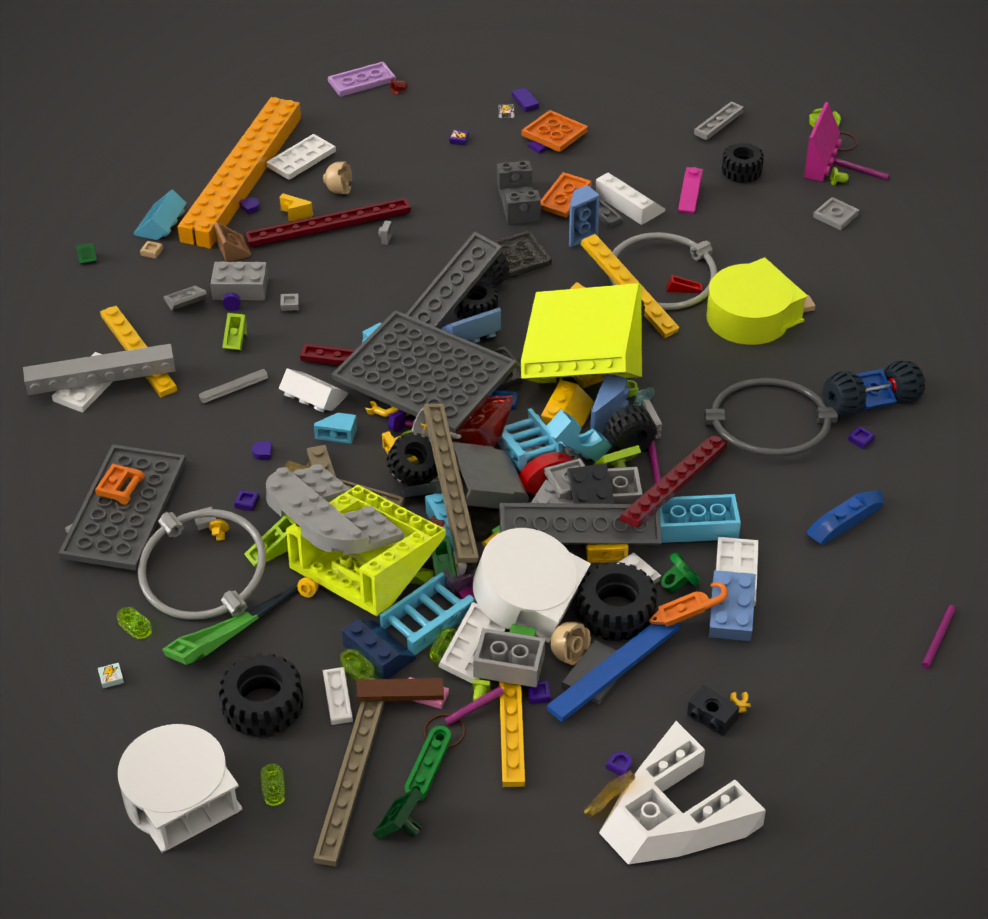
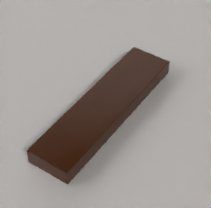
M443 678L357 680V702L444 700Z

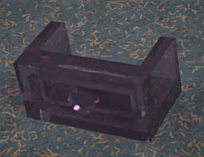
M448 569L443 570L445 588L458 598L459 591L473 587V579L477 569L455 577L450 575Z

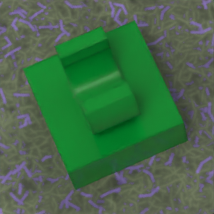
M93 243L76 246L79 263L97 261Z

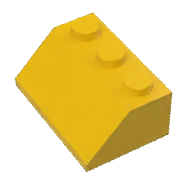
M560 380L541 414V420L547 426L558 412L563 410L571 415L582 427L579 432L580 434L595 402L578 384Z

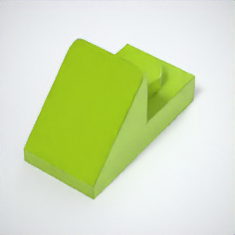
M228 313L222 348L242 351L244 336L247 337L246 315Z

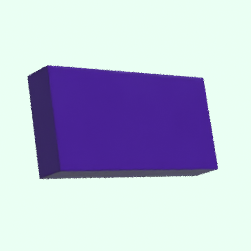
M526 87L512 91V97L525 112L539 108V102Z

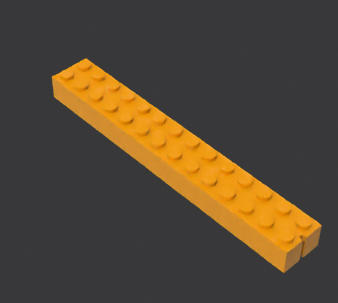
M271 97L179 223L178 233L181 243L194 245L193 230H195L197 246L212 248L217 240L214 224L218 222L224 226L228 225L240 207L239 201L246 199L266 170L267 161L275 157L300 121V102L279 99L277 97Z

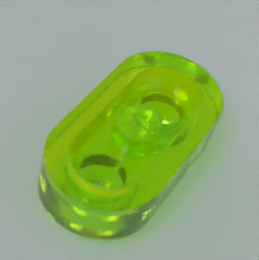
M124 607L118 611V624L133 637L143 639L151 634L152 627L150 621L136 609Z
M452 627L441 630L430 649V657L437 665H439L457 632Z
M348 649L341 653V667H344V670L356 681L368 678L374 679V666L357 650Z
M268 764L262 768L260 773L264 801L268 805L275 806L281 804L286 798L283 770L279 765Z

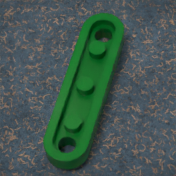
M436 726L431 729L405 784V793L415 788L423 793L418 802L427 796L451 743V732L447 727Z

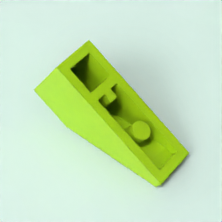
M288 515L283 516L262 536L266 549V562L288 551L286 528L295 523ZM255 543L244 554L252 565L257 567L258 550Z

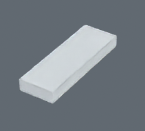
M344 667L323 670L331 725L353 722Z

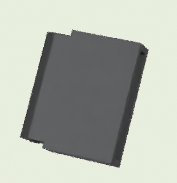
M452 442L467 506L499 509L500 503H528L529 497L507 451L494 449L491 446Z

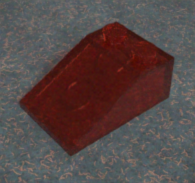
M513 396L486 397L455 431L456 434H461L460 443L495 447L496 442L502 437L514 400Z

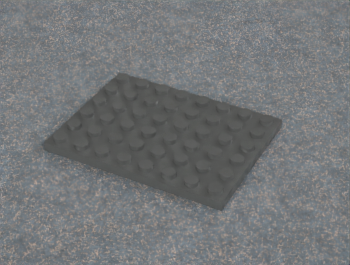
M395 310L332 373V380L416 417L424 407V404H444L450 432L457 433L514 370L517 364L516 360Z

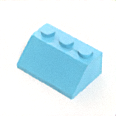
M172 189L151 207L133 234L138 237L158 240L162 236H168L172 231L170 228L178 222L177 217L184 213L185 210L183 208L187 202Z

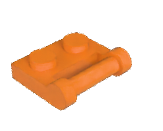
M112 464L96 487V495L118 500L121 504L126 505L130 501V495L138 483L142 482L145 478V474L137 469ZM128 477L132 478L124 492L120 491Z

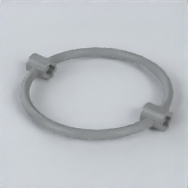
M662 232L644 233L628 238L620 243L612 252L618 257L626 247L640 241L651 239L671 240L691 247L690 253L695 261L702 258L706 260L711 272L710 282L715 274H717L716 264L710 256L713 249L707 240L697 244L688 238ZM610 278V281L612 282L613 286L616 285L614 281ZM710 282L702 293L690 300L658 304L664 310H678L691 307L708 297Z
M196 510L178 517L173 512L162 514L158 521L161 528L146 543L138 564V580L147 600L164 614L186 620L207 619L229 612L232 617L243 613L247 608L244 601L258 586L266 565V549L258 530L245 518L225 510ZM202 517L225 518L244 527L256 543L258 563L252 580L240 594L236 590H229L221 599L222 606L206 611L188 612L167 606L152 593L146 578V566L153 547L163 535L167 533L169 537H177L184 529L182 523Z

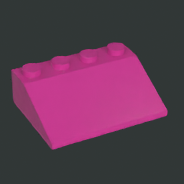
M825 102L809 137L804 178L822 182L825 176L829 175L830 167L833 166L834 158L837 157L838 149H840L842 143L840 130L828 102Z

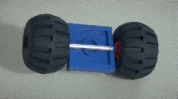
M907 360L895 361L884 371L879 369L857 374L840 371L832 374L825 381L822 391L823 401L827 407H832L837 412L838 417L845 418L856 415L862 409H874L895 403L912 404L918 401L924 393L925 377H923L924 374L918 365Z

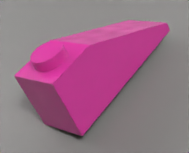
M696 167L686 168L678 212L695 214L702 186L703 169Z

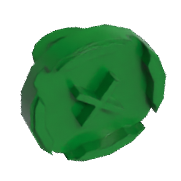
M674 552L669 556L675 565L664 574L661 580L662 586L667 591L674 592L678 590L688 580L695 587L701 583L700 577L687 565L680 554ZM673 578H675L674 582L671 583V584H669V582H670Z

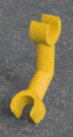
M370 401L373 408L365 407L369 415L378 414L383 417H389L390 414L402 411L395 407L383 409L378 407L374 401Z

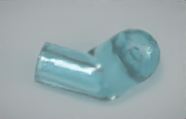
M652 387L639 390L635 395L632 406L638 405L640 407L644 400H651L655 395V390Z

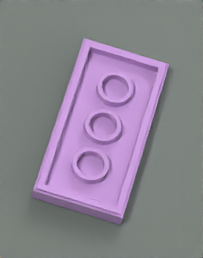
M384 62L328 77V82L340 97L396 81V76Z

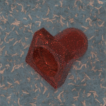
M395 77L391 78L390 89L395 95L398 94V90L407 89L408 84L406 81H397Z

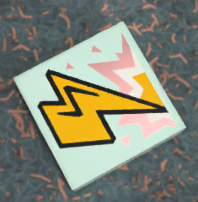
M119 663L98 668L103 688L124 683Z

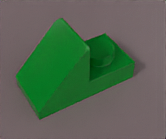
M445 537L431 554L430 558L433 563L435 576L443 572L445 579L456 577L450 538Z

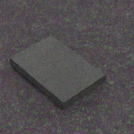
M595 640L564 679L562 687L570 688L617 650ZM617 680L590 701L599 705Z

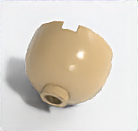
M346 161L331 164L327 168L326 174L323 175L324 183L335 194L347 195L351 190L349 181H352L350 165L346 164Z
M577 622L560 624L551 636L552 653L558 660L570 665H576L585 650H588L590 647V631L583 624Z

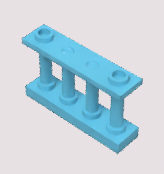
M531 408L528 409V419L509 425H501L497 419L490 420L491 437L502 450L509 453L513 464L520 472L527 465L529 459L546 453H562L564 451V446L560 441L557 443L549 436L550 431L546 428L540 416ZM528 426L531 427V429L515 434L508 433ZM534 435L539 436L538 438L528 440L522 443L516 442L518 440L525 439ZM541 444L547 445L545 447L535 449L529 452L523 451L525 449L535 447Z
M441 572L395 605L380 614V626L386 629L393 625L407 637L408 650L416 655L460 624L472 602L475 603V599L470 594L464 599L457 598L445 588V574ZM440 593L454 606L444 610L430 598ZM423 603L437 614L438 617L428 621L415 608ZM408 614L423 628L413 632L399 619Z

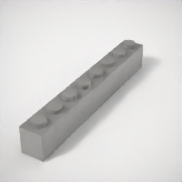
M171 344L23 367L24 382L28 395L176 371Z

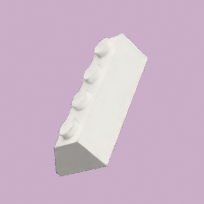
M606 173L596 179V192L600 195V198L641 225L665 212V208L610 173Z

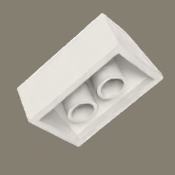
M288 368L279 386L280 390L285 391V396L293 399L298 397L300 398L299 402L305 405L311 403L315 405L314 409L321 412L325 410L333 411L349 393L309 374Z

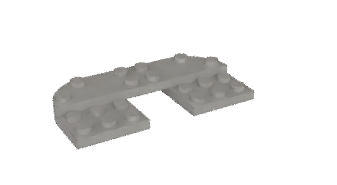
M320 464L312 465L302 470L298 469L294 472H291L286 467H281L271 474L266 481L267 504L281 517L288 515L301 527L302 535L319 549L331 553L335 550L338 552L344 551V554H357L404 539V532L372 506H367L354 512H347L343 515L328 503L350 490V488Z

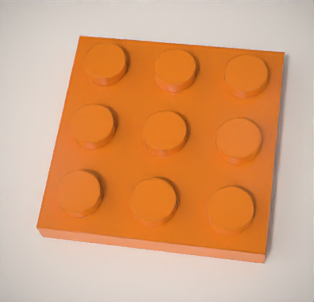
M549 110L522 129V136L561 152L587 133L588 126Z

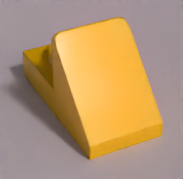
M287 194L280 196L281 210L288 212L289 222L313 216L312 202Z

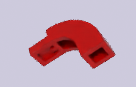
M561 452L546 453L533 459L519 474L526 492L536 495L545 480H548L544 473V468L569 462L573 459L569 454Z

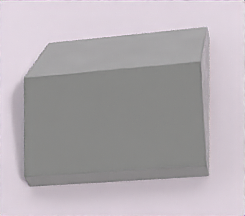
M195 285L166 295L163 298L173 311L204 300L207 293L204 289Z

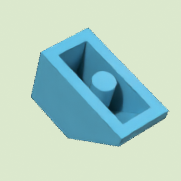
M336 413L314 424L315 439L352 444L357 431L356 415Z

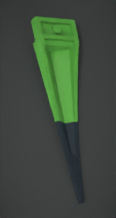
M298 583L233 618L195 633L179 637L162 649L165 656L185 665L191 664L196 660L199 661L298 590Z

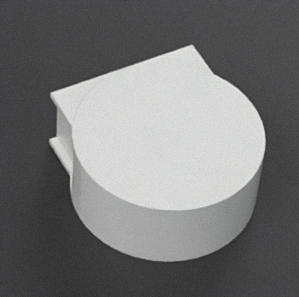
M530 528L509 529L497 534L486 545L473 579L474 596L484 614L498 625L510 629L512 624L537 628L536 637L545 638V642L549 644L553 632L559 626L578 591V586L591 563L573 555L557 539L542 531Z
M171 724L154 728L136 738L127 747L120 759L118 781L126 812L139 829L151 835L161 853L243 810L237 801L235 789L239 785L226 767L225 756L220 743L210 733L201 728L186 724Z

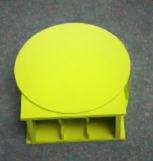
M765 257L750 264L729 266L715 274L710 282L706 314L707 322L716 334L731 342L745 345L769 343L781 337L788 328L804 322L802 318L804 303L808 295Z

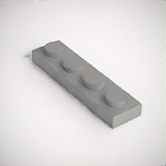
M731 101L695 128L694 135L708 140L744 112V107Z

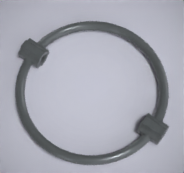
M755 378L735 383L724 389L715 398L711 409H705L704 413L705 426L714 425L716 431L727 442L744 451L765 456H789L808 451L822 442L830 430L831 423H837L838 421L837 412L832 407H827L824 401L812 390L791 381L775 378ZM758 385L780 386L798 391L813 400L818 405L816 410L817 424H823V427L815 438L799 446L781 449L757 447L738 440L724 429L722 425H725V410L719 409V407L728 395L737 390Z

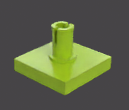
M639 445L604 455L593 465L607 463V468L612 466L614 468L626 467L625 462L631 461L641 453Z

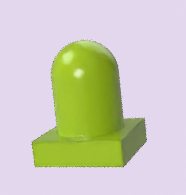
M833 167L830 175L832 186H835L837 182L845 183L849 180L848 174L838 172V169Z
M473 679V700L475 701L489 693L491 685L490 681Z

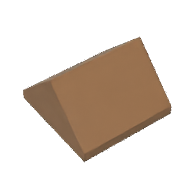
M218 222L214 224L217 244L226 262L251 256L250 250L241 234Z

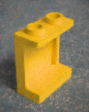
M628 544L585 546L587 562L589 563L619 562L628 556Z

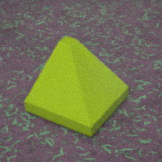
M420 568L411 580V584L424 585L435 576L434 570Z

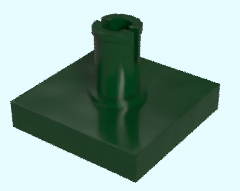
M415 788L394 799L372 834L381 839L403 827L411 836L415 837L423 825L419 824L409 814L423 793Z

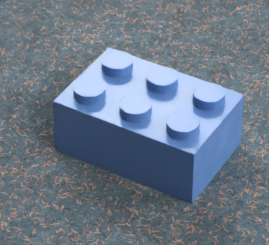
M714 570L713 583H723L728 589V596L721 604L711 607L710 638L751 641L756 574ZM712 587L711 598L721 594L722 591L719 587Z

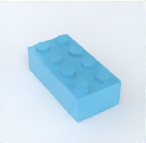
M735 494L672 497L660 508L661 543L718 540V537L739 539L741 521Z

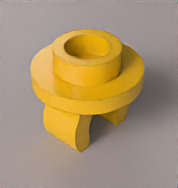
M216 519L209 524V529L212 531V535L216 536V541L225 540V532L229 530V524L222 519Z
M304 577L299 580L297 588L302 596L309 598L318 591L319 584L309 577Z
M736 692L731 693L730 700L739 706V713H745L747 708H751V704L746 703L748 700L747 692L742 693L741 701L736 698Z

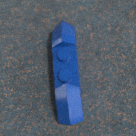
M864 491L854 495L820 517L808 529V535L820 544L828 543L879 510L884 504L882 491Z

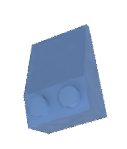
M605 375L591 411V429L593 428L602 434L606 429L605 424L608 422L609 417H612L613 413L618 412L620 408L629 406V401L626 400L630 391V387L627 386V378Z

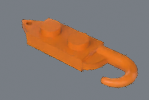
M721 582L711 583V587H719L721 589L720 595L709 599L703 592H693L659 606V610L652 616L649 622L650 624L669 627L701 614L706 609L724 602L728 596V589Z

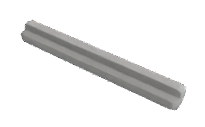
M261 369L199 394L202 403H207L266 380L268 378L265 369Z

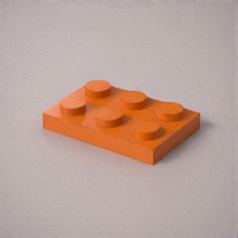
M563 172L541 199V210L567 218L570 214L573 192L586 185L591 187V181Z

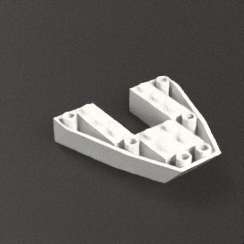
M677 721L636 771L619 796L599 832L627 864L679 857L746 838L764 824L766 810L736 780H733L685 813H682L666 797L663 791L704 764L705 749Z

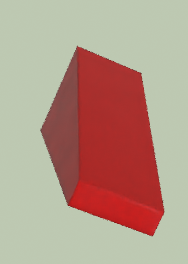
M671 275L666 288L667 292L701 293L702 283Z

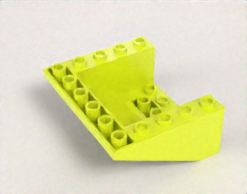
M641 284L536 292L521 358V379L540 384L556 383V377L613 374L622 378L642 377Z
M356 485L329 503L343 515L347 512H354L364 507L372 506L404 532V539L363 553L344 554V551L338 552L335 550L331 553L319 549L302 535L301 527L295 522L286 528L289 567L303 576L313 579L321 586L371 614L378 616L396 601L445 538L446 529L360 485Z

